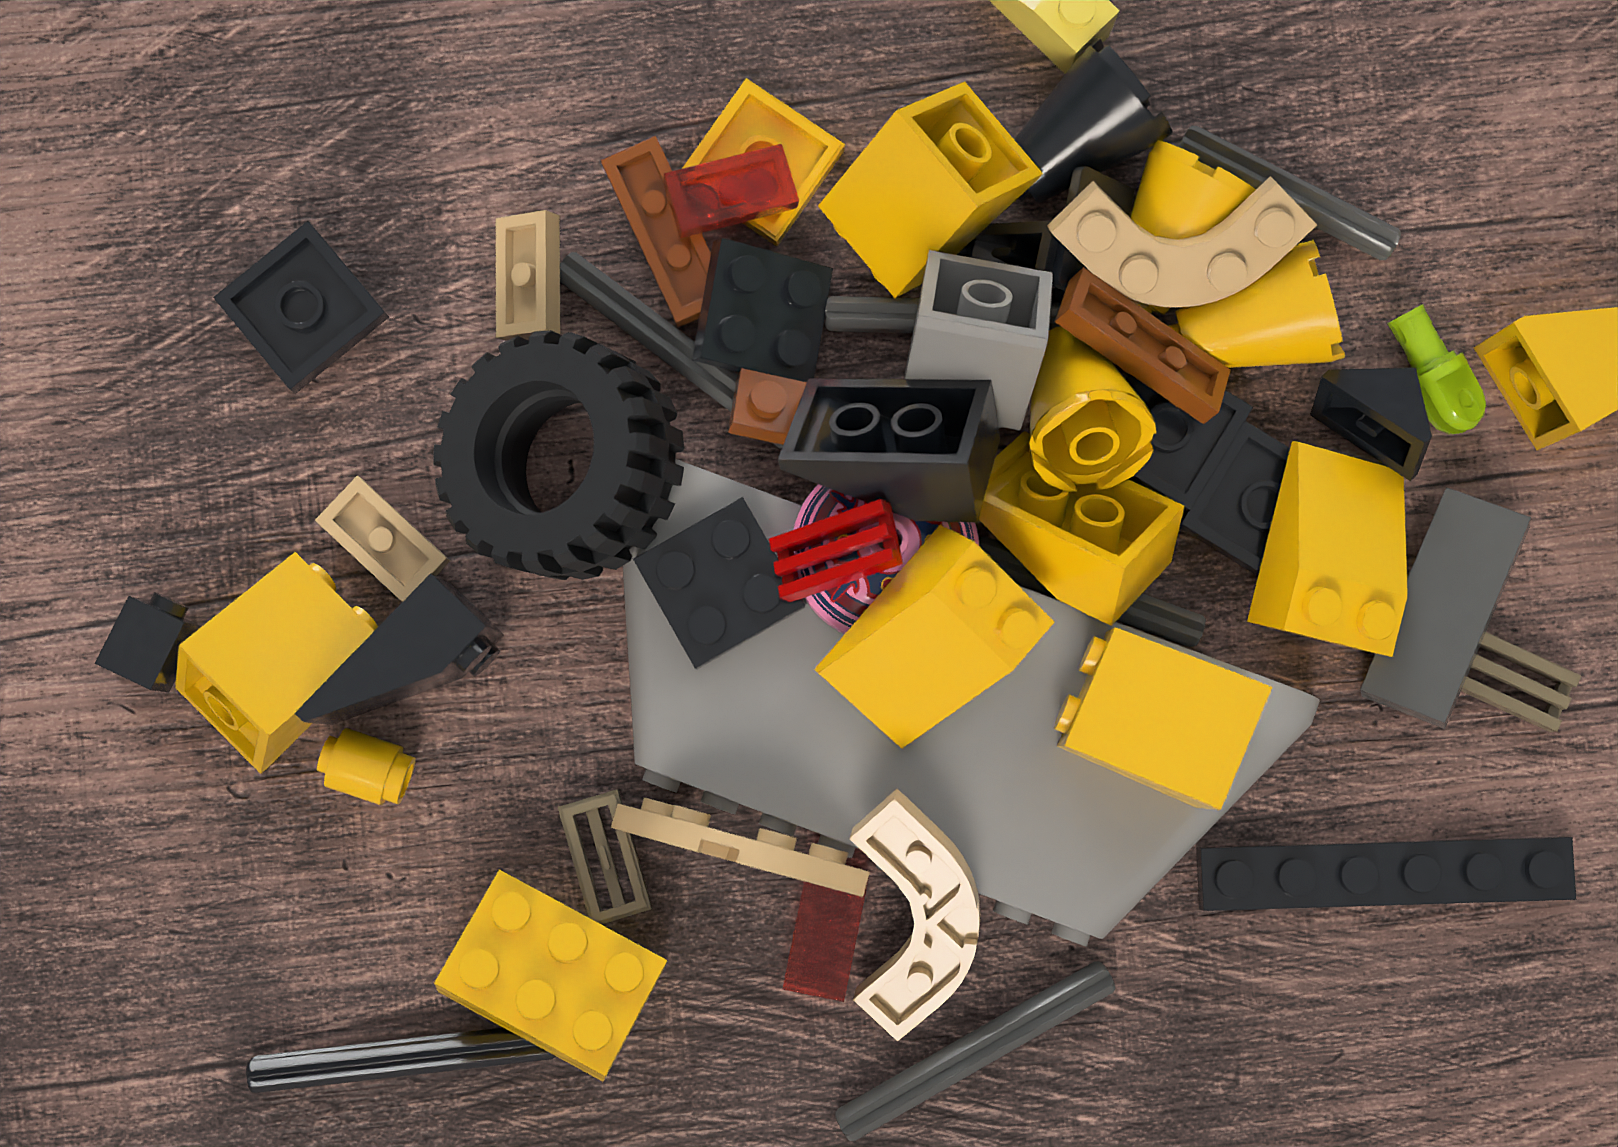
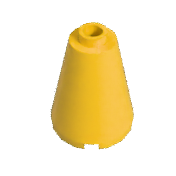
M1158 140L1148 154L1130 218L1154 236L1176 240L1204 234L1224 221L1256 189L1218 166L1215 170L1197 161L1199 156L1170 143ZM1132 300L1150 314L1152 311L1165 315L1171 308Z
M1314 240L1296 245L1268 272L1243 290L1212 303L1182 307L1176 310L1178 323L1169 325L1170 328L1228 368L1326 363L1345 358V353L1339 345L1340 342H1343L1328 279L1326 273L1318 274L1315 259L1319 258L1320 254Z
M1061 326L1049 330L1046 350L1031 394L1029 451L1034 469L1047 484L1067 492H1078L1076 485L1096 483L1098 491L1112 488L1133 477L1149 461L1153 452L1151 441L1154 433L1156 434L1155 421L1149 408L1108 358L1083 341L1075 338Z

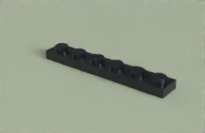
M1573 837L1196 847L1199 910L1202 911L1576 900Z

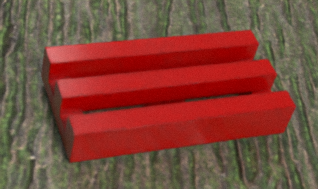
M882 499L769 538L771 551L776 552L778 556V561L773 562L775 574L781 576L783 585L778 586L779 596L788 602H793L903 564L891 504ZM879 522V525L794 555L795 551ZM883 542L884 550L799 579L798 571L828 560H835L850 555L854 551Z

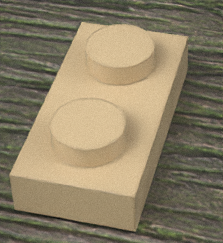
M542 210L496 218V338L507 341L520 336L527 340L533 332L547 330L560 334V215Z
M358 475L315 519L323 529L402 602L430 573L437 576L450 562L439 549Z

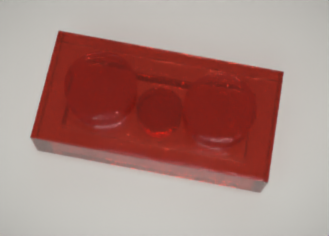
M782 144L664 173L663 184L680 238L797 209L799 203L798 194Z
M804 881L783 982V990L844 1002L867 884L864 895L861 897Z

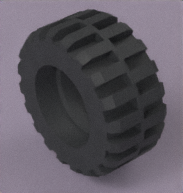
M552 330L533 332L529 336V341L516 336L502 342L498 346L500 351L498 356L486 352L471 366L475 371L474 375L469 380L463 378L459 380L450 394L456 398L450 412L442 411L437 426L438 429L443 430L441 445H434L433 465L441 467L442 477L435 479V485L439 500L452 505L446 510L447 519L456 532L466 534L465 539L469 547L479 555L493 558L494 563L508 568L560 580H567L569 577L584 580L599 577L603 572V567L613 570L620 568L632 559L629 549L634 546L645 550L657 537V533L652 527L658 518L668 520L675 506V503L668 501L672 485L681 486L684 467L675 464L676 453L683 452L685 449L683 431L670 425V422L675 420L678 414L671 398L660 393L661 383L648 370L637 366L636 361L585 336L571 332L560 335ZM582 403L589 415L593 429L594 447L590 467L583 482L570 498L556 508L541 513L530 495L527 484L526 464L531 444L539 429L552 415L567 406Z

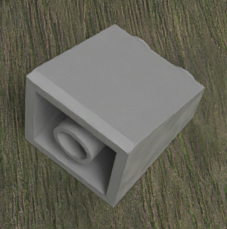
M929 250L904 379L991 380L998 428L1005 427L1020 430L1048 342L1053 273Z

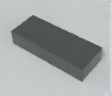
M1446 487L1407 578L1408 597L1393 656L1375 654L1360 689L1362 697L1440 728H1446L1529 531L1531 517Z

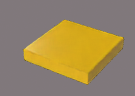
M746 78L678 173L679 181L775 246H778L845 151V144Z

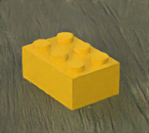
M499 870L434 984L437 991L604 1082L662 974L667 960Z

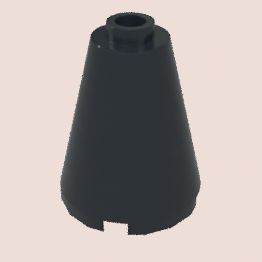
M1099 37L1084 49L1014 139L1043 173L1018 198L1020 202L1031 195L1039 204L1069 189L1075 168L1087 166L1101 173L1152 148L1156 141H1164L1173 133L1163 112L1154 117L1147 109L1150 106L1148 99L1151 95L1109 45L1104 47Z

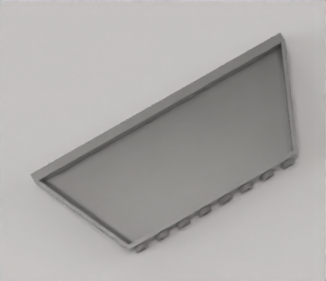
M676 459L675 464L683 466L684 472L681 486L672 485L668 501L675 503V506L668 520L658 518L652 529L657 533V537L645 550L634 546L629 549L632 559L623 565L634 760L636 765L646 768L642 778L643 781L676 793L680 783H686L704 790L700 802L734 815L739 804L762 812L759 824L790 836H794L797 825L821 834L817 844L848 852V858H852L855 848H859L849 839L853 827L893 791L898 789L955 844L972 872L978 893L996 900L993 912L1027 925L1031 914L1055 922L1052 934L1086 947L1090 936L1104 939L1309 728L1320 702L1315 696L1123 624L1115 622L1110 626L1066 603L1020 587L1054 621V624L1012 672L901 749L814 670L844 634L824 622L812 610L805 598H802L805 608L696 670L633 560L741 497L744 498L768 542L769 538L794 530L798 513L802 507L801 505ZM883 542L878 543V545L884 550ZM1116 627L1272 687L1221 810L1195 808L1057 747L1062 732L1055 730L1054 724L1068 694L1078 698L1087 674L1079 671V666L1093 636L1103 639L1106 631Z

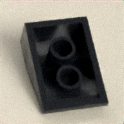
M808 378L778 458L780 469L867 503L882 499L891 504L893 513L914 521L978 523L1000 441L991 380Z
M430 573L294 714L306 723L334 725L462 679L468 672L476 677L500 653V649L495 644L504 634L451 583Z

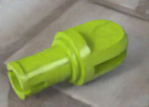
M1423 304L1387 323L1396 340L1400 343L1411 367L1417 370L1429 422L1437 430L1449 435L1473 429L1484 417L1486 401L1483 390L1463 352L1457 355L1454 350L1448 352Z

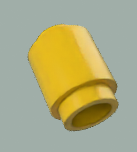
M345 728L339 738L333 736L327 738L318 759L317 771L325 773L324 786L381 806L385 801L399 805L409 786L416 758L404 754L402 746Z

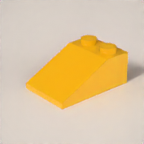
M1024 431L995 457L979 520L1056 599L1112 626L1171 563L1185 506L1128 479L1112 488L1099 491L1096 483L1076 485L1078 492L1063 491L1047 484L1034 469L1029 451L1030 433Z
M1292 441L1247 622L1392 657L1408 597L1404 477L1383 465Z
M940 524L814 670L902 749L1012 672L1054 624V621L974 541Z

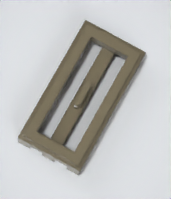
M1486 632L1480 648L1556 682V686L1553 690L1476 654L1471 668L1547 702V707L1544 712L1469 677L1466 678L1461 692L1548 732H1558L1562 722L1559 719L1561 712L1568 708L1572 699L1568 696L1572 687H1577L1581 675Z
M619 789L558 807L588 916L599 924L653 908L633 836L631 833L615 829L636 900L629 903L625 902L599 811L600 807L608 805L613 820L617 804L623 805ZM586 812L613 906V908L603 911L575 816Z

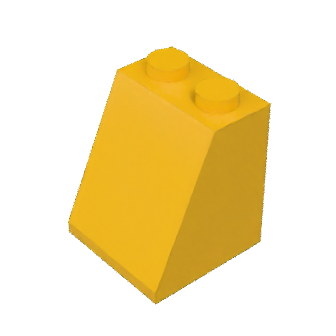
M964 81L896 110L818 207L831 221L836 232L851 245L871 269L875 279L884 285L894 298H897L923 283L929 250L957 255L1030 188L1043 173Z
M1618 307L1523 316L1474 347V350L1536 451L1574 435L1618 410Z
M296 552L179 645L175 688L260 774L312 724L303 722L294 713L378 628L374 619L364 609L358 606L351 608L336 593L337 589L334 581L322 567L315 563L308 565Z
M1116 627L1106 631L1103 639L1093 636L1079 666V671L1087 674L1078 698L1068 694L1054 724V729L1062 732L1057 747L1195 808L1221 810L1272 687Z

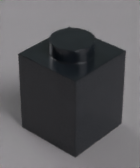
M154 592L150 601L128 596L94 664L149 690L169 693L176 680L179 645L202 626L184 618L189 609L187 606L164 595Z

